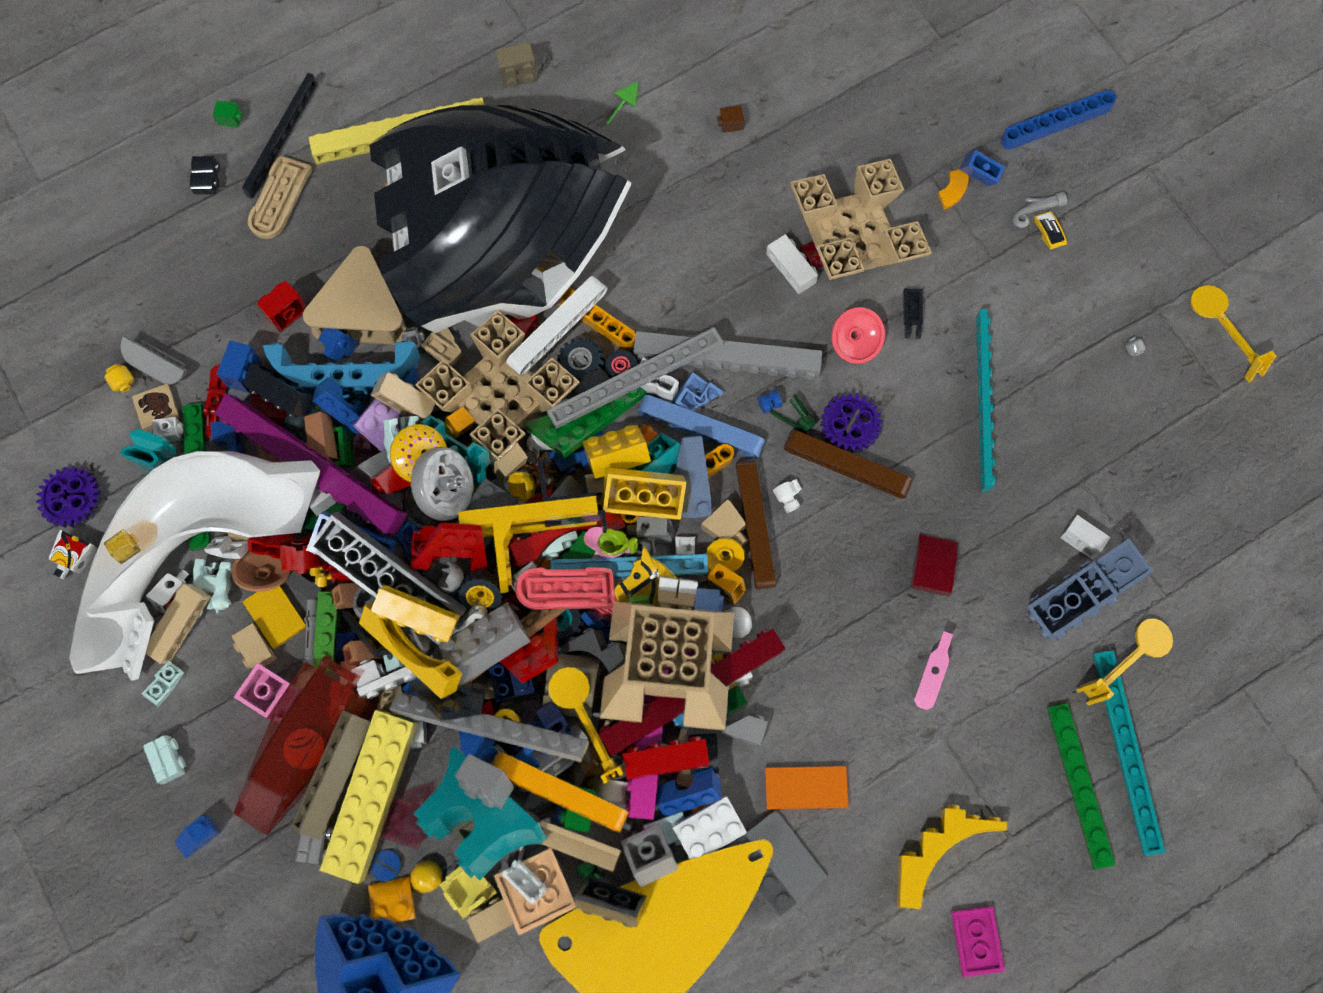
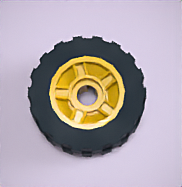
M478 570L466 574L458 592L459 602L467 610L474 605H482L487 609V614L497 609L501 605L503 593L500 592L499 578L494 573H490V571Z

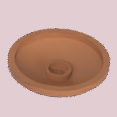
M249 550L241 559H236L231 568L234 582L239 587L253 592L269 591L280 586L289 578L292 570L282 571L280 559H275L268 555H257Z

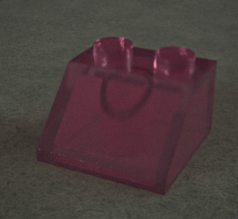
M393 797L380 838L419 849L423 841L424 832L416 824L418 819L413 813L421 805Z

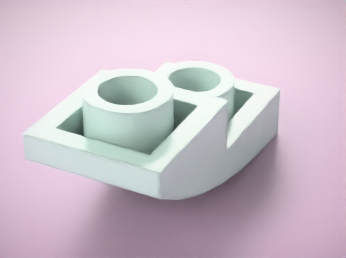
M576 531L561 536L540 553L539 560L546 558L549 561L557 558L564 548L572 546V542L578 538Z
M168 661L154 675L156 679L142 692V695L159 707L176 687L184 672Z

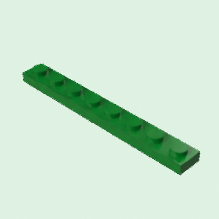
M201 403L183 405L185 454L206 451L204 407ZM205 531L190 537V550H204L211 542V532Z
M1066 703L1048 707L1047 712L1093 870L1115 866L1069 705Z

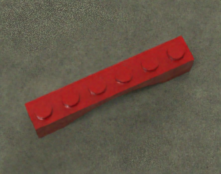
M605 512L607 529L619 530L625 527L621 514ZM597 521L596 525L554 529L543 533L540 531L529 533V538L522 539V537L512 539L511 544L507 548L514 568L536 561L543 549L556 537L572 531H588L593 527H601V521Z

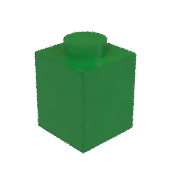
M216 100L212 116L219 126L238 128L240 121L243 119V112L237 103Z

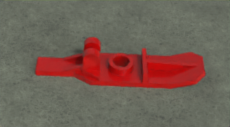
M215 365L210 370V381L204 407V414L207 418L205 437H212L210 423L219 421L220 417L215 412L228 391V387L217 376L220 365Z

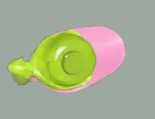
M593 527L584 535L585 544L605 558H616L623 553L634 554L638 548L637 538L632 537L628 540L623 532L611 528L607 529V533H602V527Z

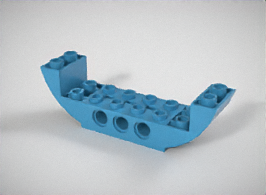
M409 340L395 342V364L391 362H382L381 364H373L371 362L354 364L347 362L344 365H336L334 363H326L325 365L314 363L297 365L292 364V358L283 345L279 343L263 345L266 357L280 376L313 396L315 387L329 377L343 388L342 394L344 399H371V393L379 376L387 372L396 374L404 382L413 367L417 368L421 359L415 342Z

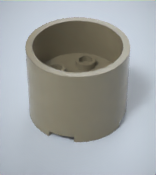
M558 653V663L547 670L546 694L543 697V707L553 701L548 690L549 681L553 674L559 669L566 667L577 668L586 675L590 684L589 695L583 706L592 720L599 691L601 660ZM556 705L563 716L579 718L575 708L568 709Z

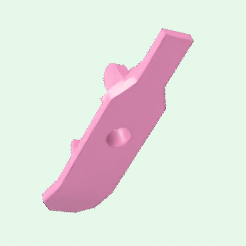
M943 631L937 649L930 653L914 698L917 707L928 710L935 704L950 661L947 651L953 634ZM933 667L938 668L939 671L937 674L932 673L931 670Z

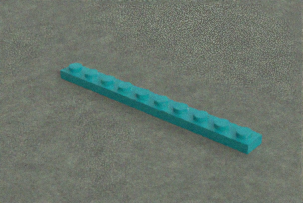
M980 309L976 316L981 492H989L995 486V475H992V468L995 465V458L992 457L994 439H991L994 422L991 421L990 415L993 413V403H990L993 387L989 381L992 378V368H989L992 353L988 347V344L991 343V333H988L991 318L988 316L987 309Z
M1114 650L1092 654L1098 679H1103L1117 666ZM1118 676L1109 685L1114 695L1110 699L1104 700L1142 856L1165 853L1121 676Z

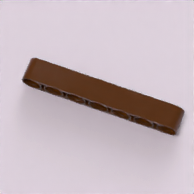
M796 430L790 431L783 447L788 453L901 499L906 498L913 482L910 477Z
M756 461L736 462L756 590L776 587Z

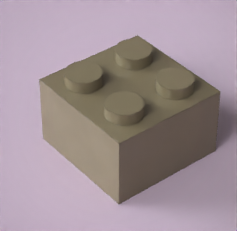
M530 42L495 50L504 88L515 87L516 85L532 83L538 80Z

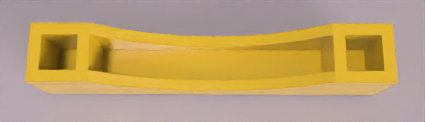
M374 602L364 606L359 624L438 697L442 699L456 692L462 673L449 661L433 659L418 650L408 640L401 627L394 623V620L389 618L381 619L375 615L376 613L371 611Z

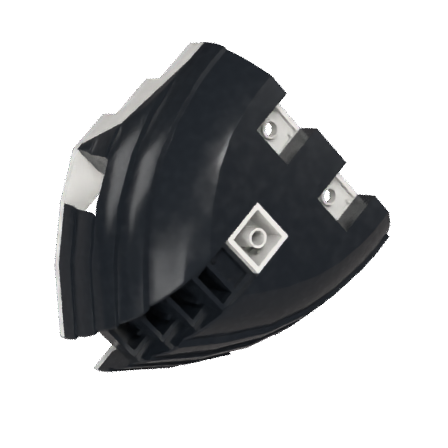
M460 105L438 109L399 124L369 145L371 161L386 170L388 186L374 193L377 226L393 234L394 252L380 258L382 277L398 303L405 310V314L418 325L434 333L463 320L479 327L497 310L503 315L509 314L517 319H526L551 308L577 279L606 237L631 186V182L618 174L613 175L601 170L600 167L601 162L626 150L620 144L576 121L515 105ZM551 249V252L562 260L563 263L541 272L536 267Z

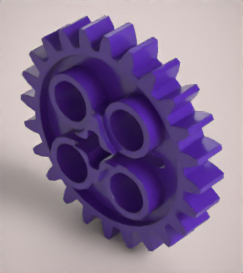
M849 393L848 398L841 394L840 400L834 397V403L829 401L828 407H824L823 410L825 414L821 415L823 421H821L820 426L824 427L822 433H827L825 440L831 439V445L836 443L838 448L843 447L845 451L850 448L851 453H854L855 448L861 452L862 446L868 449L869 443L874 445L875 439H878L879 434L877 432L882 430V427L878 426L883 422L881 419H878L881 413H875L878 407H871L872 400L865 402L866 396L859 399L858 393L855 398L852 397L851 393ZM848 408L852 413L847 414L842 409ZM859 409L860 411L846 437H844L843 433L847 429L848 423H850L855 411ZM860 417H866L868 422H862ZM834 424H841L843 429H836ZM856 432L860 437L854 438L851 433Z
M74 466L70 470L64 467L63 472L56 469L57 475L55 476L50 473V480L43 479L46 485L39 486L43 491L36 494L41 497L36 503L41 505L37 509L42 512L41 516L47 518L46 521L49 523H53L57 527L60 525L66 528L69 525L74 528L75 522L82 525V519L89 521L88 514L95 515L92 511L93 508L99 509L95 503L101 501L97 497V495L102 493L97 489L100 487V484L95 482L97 479L91 476L88 471L85 472L82 468L77 470ZM80 483L79 488L75 489L76 485ZM61 487V490L56 493L57 489ZM82 501V504L77 507V504Z

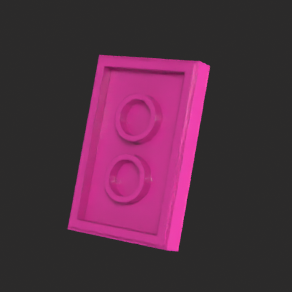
M993 906L951 911L962 977L1005 972Z

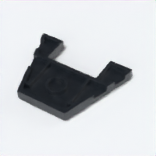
M489 670L472 681L473 685H461L457 687L456 692L442 699L421 680L410 681V688L418 694V698L421 701L427 703V708L439 721L482 715L485 692L487 691V683L489 681Z

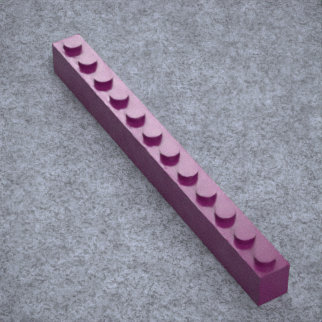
M225 394L215 412L221 418L220 421L222 423L235 427V432L246 435L248 441L256 445L259 444L264 452L275 455V459L278 462L312 460L320 470L316 483L320 491L331 494L334 501L347 505V510L360 514L364 522L377 526L376 530L385 535L397 533L408 513L239 397Z

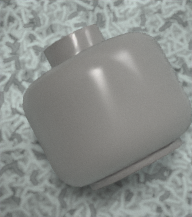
M1132 337L1125 344V348L1131 356H1137L1146 350L1141 338L1136 339Z

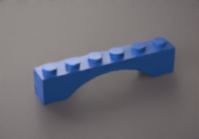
M416 676V678H415L414 680H411V681L420 680V679ZM409 681L402 690L406 694L418 697V694L411 690ZM459 731L460 750L466 756L470 754L488 763L497 754L498 751L493 747L496 743L492 739Z

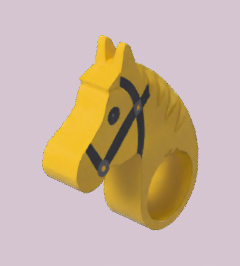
M643 547L642 557L633 561L631 573L616 584L615 598L619 602L630 601L629 597L649 594L654 607H659V602L657 601L659 576L677 577L664 564L651 558L647 548ZM677 583L676 597H677V593H678V583Z

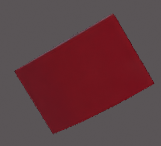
M919 534L910 588L949 597L952 594L958 542Z

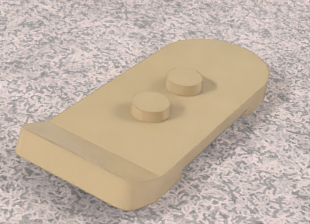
M284 156L277 158L270 169L269 177L248 216V225L254 235L262 239H271L283 231L306 180L312 173L310 165Z

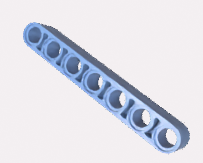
M644 395L637 411L640 416L691 436H702V440L718 446L728 444L733 447L734 452L752 459L759 458L765 440L760 436L651 395Z

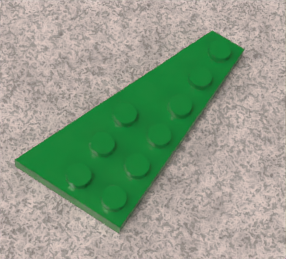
M639 387L557 429L548 415L526 423L525 429L565 459L583 445L582 441L595 436L643 399L646 391Z

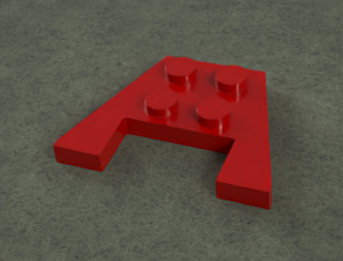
M440 523L428 538V543L425 547L420 548L418 556L410 561V569L429 570L432 556L471 558L469 564L470 572L478 570L488 571L481 525Z
M559 615L543 627V633L534 636L530 640L531 642L499 661L520 682L524 683L558 663L557 633L559 627L557 620Z

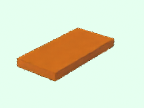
M846 766L765 768L766 810L849 808Z

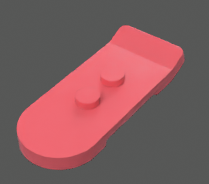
M532 568L520 575L515 587L519 601L531 609H610L615 601L613 572L607 568Z

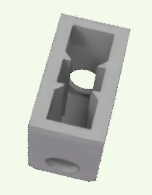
M638 517L637 524L627 525V535L637 536L638 539L653 536L655 537L654 543L673 544V524L669 518Z

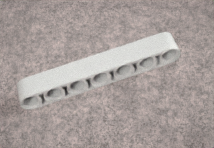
M594 276L589 277L508 357L506 364L520 376L527 373L605 295L608 288Z

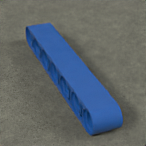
M1105 90L1009 126L1003 134L1001 145L1005 149H1014L1106 114L1114 105L1117 98L1116 94L1111 90Z

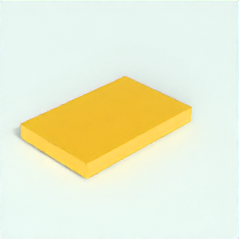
M281 586L269 591L256 592L242 601L274 650L306 629V623Z

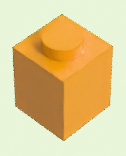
M461 407L446 417L444 421L445 432L452 438L457 439L471 429L475 419L464 407Z

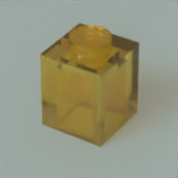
M124 529L103 543L110 556L121 565L141 551L137 544L139 542L138 538L133 533H127Z

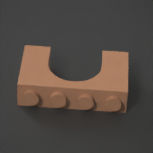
M317 412L305 416L306 444L330 461L338 459L331 415ZM257 445L260 459L272 463L278 462L275 459V455L264 452L261 449L262 446Z
M356 583L337 585L332 590L335 609L353 608V598L360 586ZM361 640L351 641L343 647L346 667L360 665L361 662L368 659L371 661L375 660L377 663L384 662L383 656L374 657Z

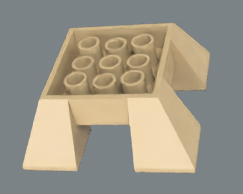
M891 159L858 166L854 194L838 199L834 198L825 174L790 182L829 280L932 254L918 221L892 228L889 225L883 209L904 191Z
M499 310L494 312L471 333V337L483 359L464 377L443 359L415 384L418 389L443 411L454 413L461 407H464L475 419L473 426L476 429L470 436L481 446H484L496 460H499L525 435V432L522 430L528 421L535 419L541 412L553 409L579 384V381L553 358L549 359L535 374L528 371L520 376L509 367L506 361L522 344L525 333ZM485 408H490L488 411H483Z
M614 601L609 640L627 642L626 659L624 665L604 678L600 718L642 722L645 694L686 698L684 727L725 730L728 689L710 673L712 650L731 652L734 612L694 609L692 611L654 607L651 604ZM667 631H674L675 634L669 635V634H667L666 632H667ZM646 648H650V649H652L653 651L647 653V652H645V651H643V650L646 649ZM666 650H671V651H673L674 653L671 654V655H668V654H666V653H664V652H665ZM687 652H692V653H694L695 655L692 656V657H689V656H687L685 653H687ZM670 670L672 673L666 675L662 671Z

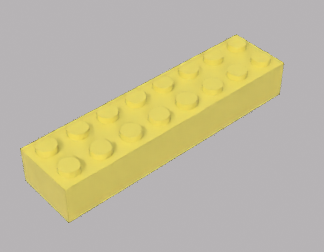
M375 710L320 871L357 884L365 881L419 722L384 710Z

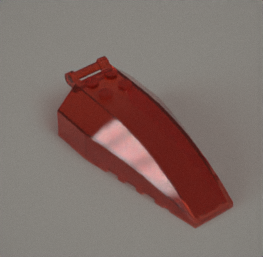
M328 655L322 658L318 668L305 661L283 693L256 752L233 814L265 835H269L288 814V811L306 793L342 710L369 720L376 710L377 706L352 691L360 680V675L349 672L332 661V658ZM327 668L331 669L348 680L347 685H342L324 672Z

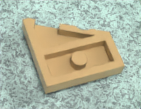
M449 328L437 333L432 332L421 345L424 351L440 362L444 359L451 367L462 356V352Z

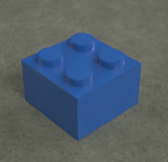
M229 340L217 376L228 388L249 393V388L243 385L250 364L262 365L261 358L252 346Z

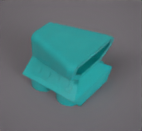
M137 428L129 433L135 445L123 447L120 451L121 456L149 472L162 465L165 461L177 457V448L171 445L170 441Z

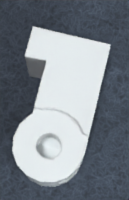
M482 605L471 607L458 620L453 635L486 616L487 609Z

